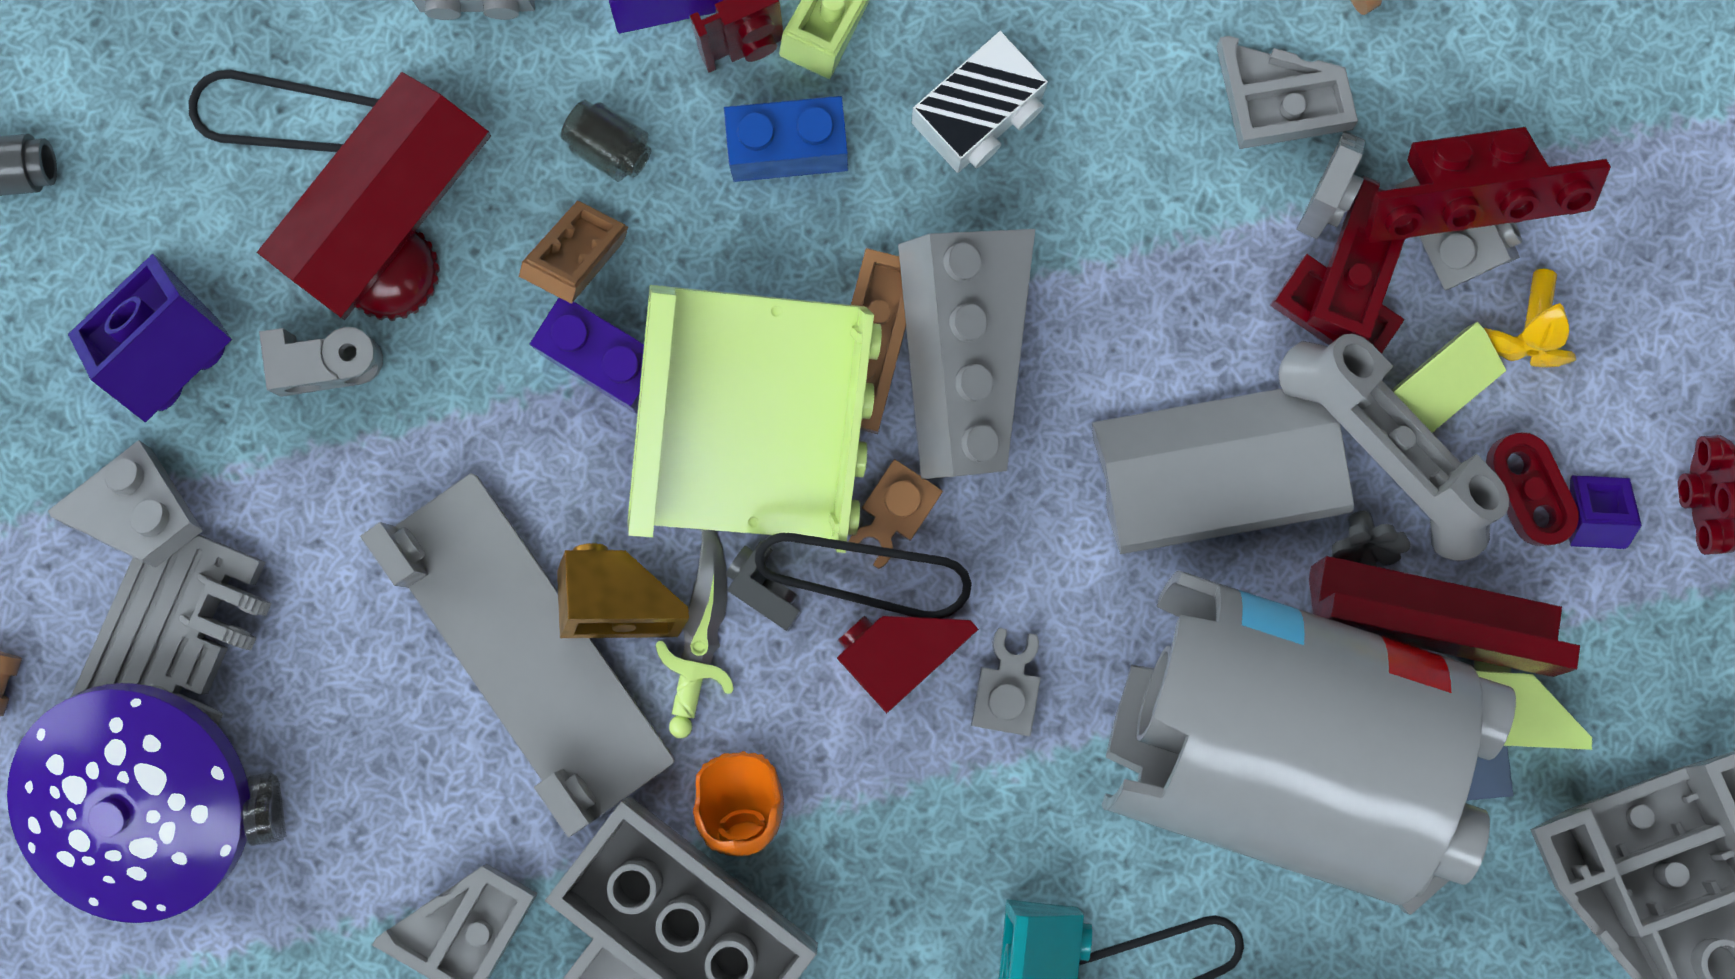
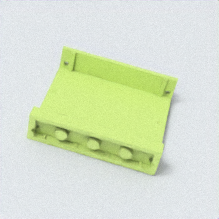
M650 285L627 519L628 536L653 538L654 526L764 535L796 533L846 542L848 535H856L860 520L859 500H852L855 477H864L867 463V443L859 441L862 419L871 418L874 406V384L866 383L869 359H878L882 338L881 324L873 323L874 314L865 306ZM835 549L836 552L846 553V550Z

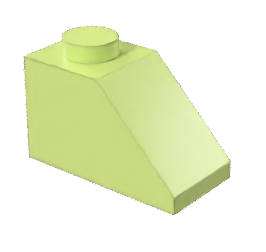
M1474 660V669L1479 677L1512 687L1515 691V714L1504 746L1592 750V737L1533 674L1511 673V668Z

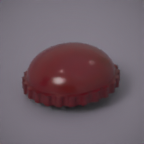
M415 232L357 304V310H363L368 317L376 316L378 320L388 318L390 321H395L398 317L405 319L410 313L416 314L421 306L428 304V298L434 295V286L439 282L437 273L440 271V267L436 263L438 256L436 252L432 251L433 246L431 242L425 240L422 232Z

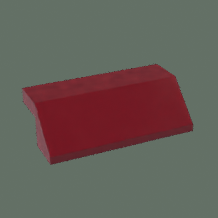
M401 72L256 253L340 318L346 320L490 139V132L443 95Z
M1325 556L1311 566L1309 585L1313 614L1420 649L1550 677L1562 675L1578 668L1580 645L1558 641L1562 606Z

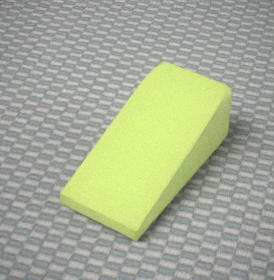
M801 0L782 33L779 55L830 79L870 0Z

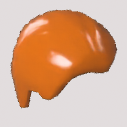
M745 751L731 754L723 753L702 765V768L696 774V799L693 816L695 826L706 845L711 850L727 856H749L763 850L777 835L784 811L783 790L776 768L764 755L748 754Z

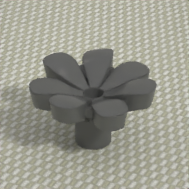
M1358 511L1351 514L1348 518L1350 526L1348 530L1349 537L1335 542L1331 550L1332 557L1377 567L1376 562L1378 561L1383 565L1397 563L1401 559L1400 554L1406 553L1410 549L1411 543L1405 533L1396 532L1393 525L1381 524L1375 527L1371 513L1368 511Z

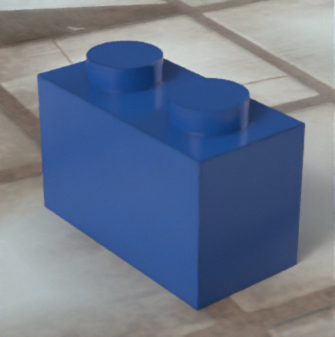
M842 96L724 107L728 159L733 182L848 171V152Z

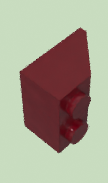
M864 616L838 639V642L845 650L837 659L887 714L979 629L971 620L882 616L872 624Z

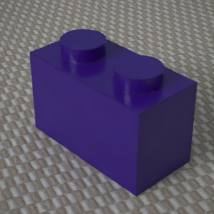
M558 298L529 345L541 356L637 414L644 344L576 302L571 304Z

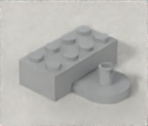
M631 796L620 802L545 899V902L593 939L563 979H798L817 955L818 942Z

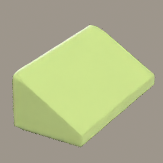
M1477 321L1462 330L1391 390L1433 433L1506 372V369L1485 329Z

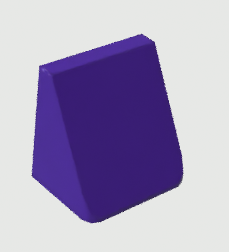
M1572 475L1570 478V492L1578 508L1579 520L1575 532L1569 538L1570 546L1628 548L1642 526L1630 478Z

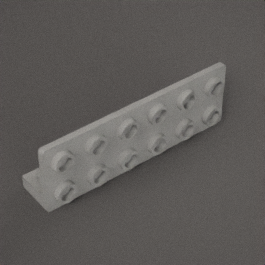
M467 475L396 526L379 522L360 536L393 585L410 589L542 780L534 786V789L568 838L674 763V756L591 638H560L558 590L477 475Z

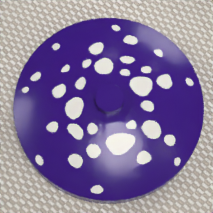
M116 683L93 687L75 694L52 707L30 727L22 738L10 767L7 786L8 813L15 839L26 861L37 876L55 894L74 907L103 919L125 923H145L167 919L187 911L205 899L229 876L240 859L247 842L251 821V797L248 780L236 750L227 736L208 715L182 697L163 689L142 684Z

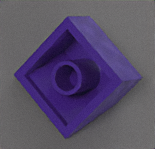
M151 254L68 333L90 380L145 423L157 411H164L171 407L181 395L183 386L200 370H206L215 365L222 357L225 346L232 340L219 319L154 254Z

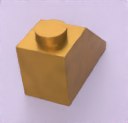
M587 543L578 545L572 550L564 551L557 570L560 638H650L679 636L689 619L688 606L626 550H608L606 545Z

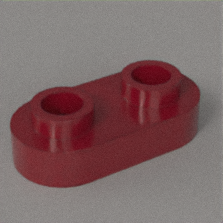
M1523 432L1511 434L1496 441L1488 451L1486 464L1498 475L1506 487L1509 496V507L1506 513L1516 533L1525 542L1534 546L1556 545L1569 539L1577 528L1579 512L1546 443L1533 434ZM1511 454H1516L1523 460L1524 467L1519 475L1514 474L1508 468L1507 461ZM1538 506L1543 507L1549 514V522L1544 528L1539 527L1533 519V513Z

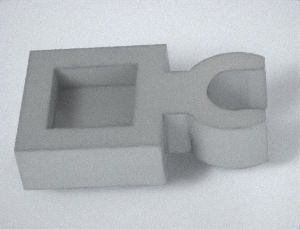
M998 628L992 641L994 654L999 659L998 670L984 667L980 669L971 726L1031 737L1041 678L1024 675L1025 664L1032 661L1037 654L1039 647L1038 636L1036 634H1028L1025 650L1018 655H1013L1005 648L1007 629Z

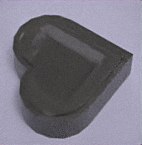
M272 772L250 775L247 779L250 799L243 806V824L248 843L251 846L284 840V837L287 836L281 788L277 776Z

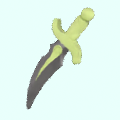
M701 529L702 543L698 574L688 607L689 619L683 628L685 644L681 658L674 656L663 641H658L655 645L662 663L680 675L671 713L677 716L673 717L669 723V731L676 738H685L692 731V722L689 718L695 719L703 678L716 680L726 694H730L733 691V684L728 674L721 668L711 665L713 654L720 647L718 629L725 618L727 605V576L725 575L727 571L723 548L715 530Z

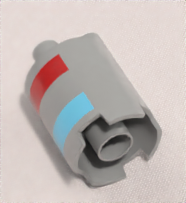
M1176 571L1163 588L1157 603L1158 608L1179 617L1176 623L1172 647L1166 646L1155 668L1131 665L1116 712L1106 753V758L1139 773L1138 782L1124 779L1114 795L1105 793L1102 808L1394 905H1403L1414 897H1420L1427 890L1434 876L1461 885L1469 883L1477 873L1486 852L1490 832V819L1485 809L1467 804L1466 800L1471 787L1477 757L1492 760L1498 755L1507 740L1516 708L1514 689L1479 677L1476 670L1469 664L1186 572Z

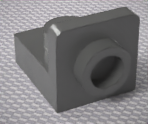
M762 541L758 543L754 551L745 545L725 574L733 580L727 591L789 632L801 614L800 610L791 605L797 594L784 585L769 579H765L762 585L755 581L754 577L759 572L755 564V553ZM771 547L764 554V563L773 551Z

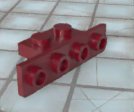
M1526 127L1413 142L1407 161L1420 185L1375 192L1365 234L1370 243L1588 212L1595 208L1611 166L1607 159L1549 167Z

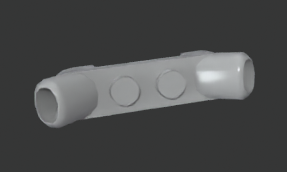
M1344 334L1329 346L1301 341L1291 348L1281 361L1278 373L1279 383L1284 394L1321 403L1430 517L1431 544L1435 553L1447 559L1465 561L1478 556L1484 551L1490 540V524L1506 515L1509 507V496L1501 479L1481 457L1475 454L1464 462H1459L1382 381L1393 365L1364 337L1356 334Z

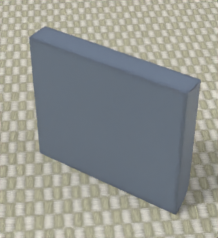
M1503 746L1498 755L1492 760L1477 757L1466 801L1513 796L1508 746Z

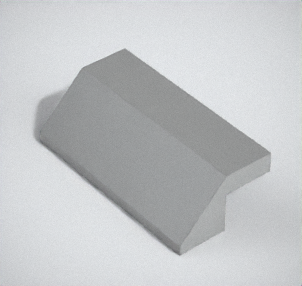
M1282 389L1092 422L1093 441L1106 479L1107 514L1120 554L1353 513L1354 501L1340 423L1321 403L1285 395Z

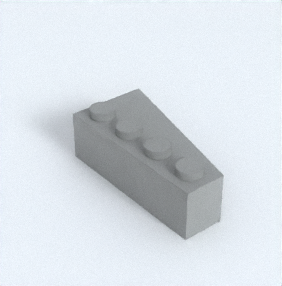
M1035 229L931 233L898 244L921 479L1007 471Z

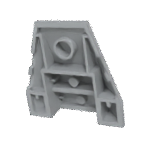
M1735 751L1673 769L1572 807L1530 829L1555 889L1632 979H1735Z

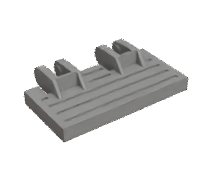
M200 534L156 568L132 558L71 697L87 689L106 684L134 683L148 685L182 697L203 711L219 725L223 716L222 712L179 693L182 687L200 695L208 694L228 647L204 638L205 634L235 647L252 650L256 641L255 636L243 628L216 620L213 616L220 600L238 606L240 610L249 614L267 616L272 603L228 584L230 578L233 577L247 584L256 585L266 562Z

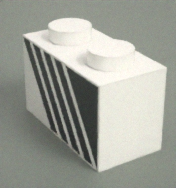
M999 31L913 107L912 124L957 173L969 163L978 168L1000 148L1001 143L997 140L1000 135L1012 125L1018 130L1023 129L1042 111L1044 105L1040 100L1043 98L1048 81L1008 38Z

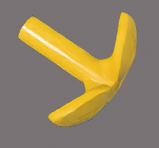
M1537 269L1533 272L1525 327L1521 334L1513 337L1501 331L1484 328L1499 356L1509 361H1515L1527 355L1531 357V366L1542 368L1558 367L1576 361L1574 352L1558 349L1567 342L1569 323L1564 306L1561 303L1553 305L1557 273L1553 270Z

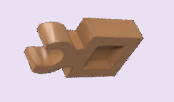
M894 459L862 506L864 511L875 517L871 525L859 528L857 534L850 537L849 542L860 544L866 538H874L880 543L881 547L893 549L891 539L896 532L911 541L943 491L926 479H921L920 475ZM878 556L873 566L880 569L888 563L891 557Z

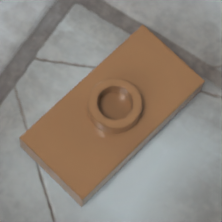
M577 200L522 261L519 277L572 304L622 245L628 226Z

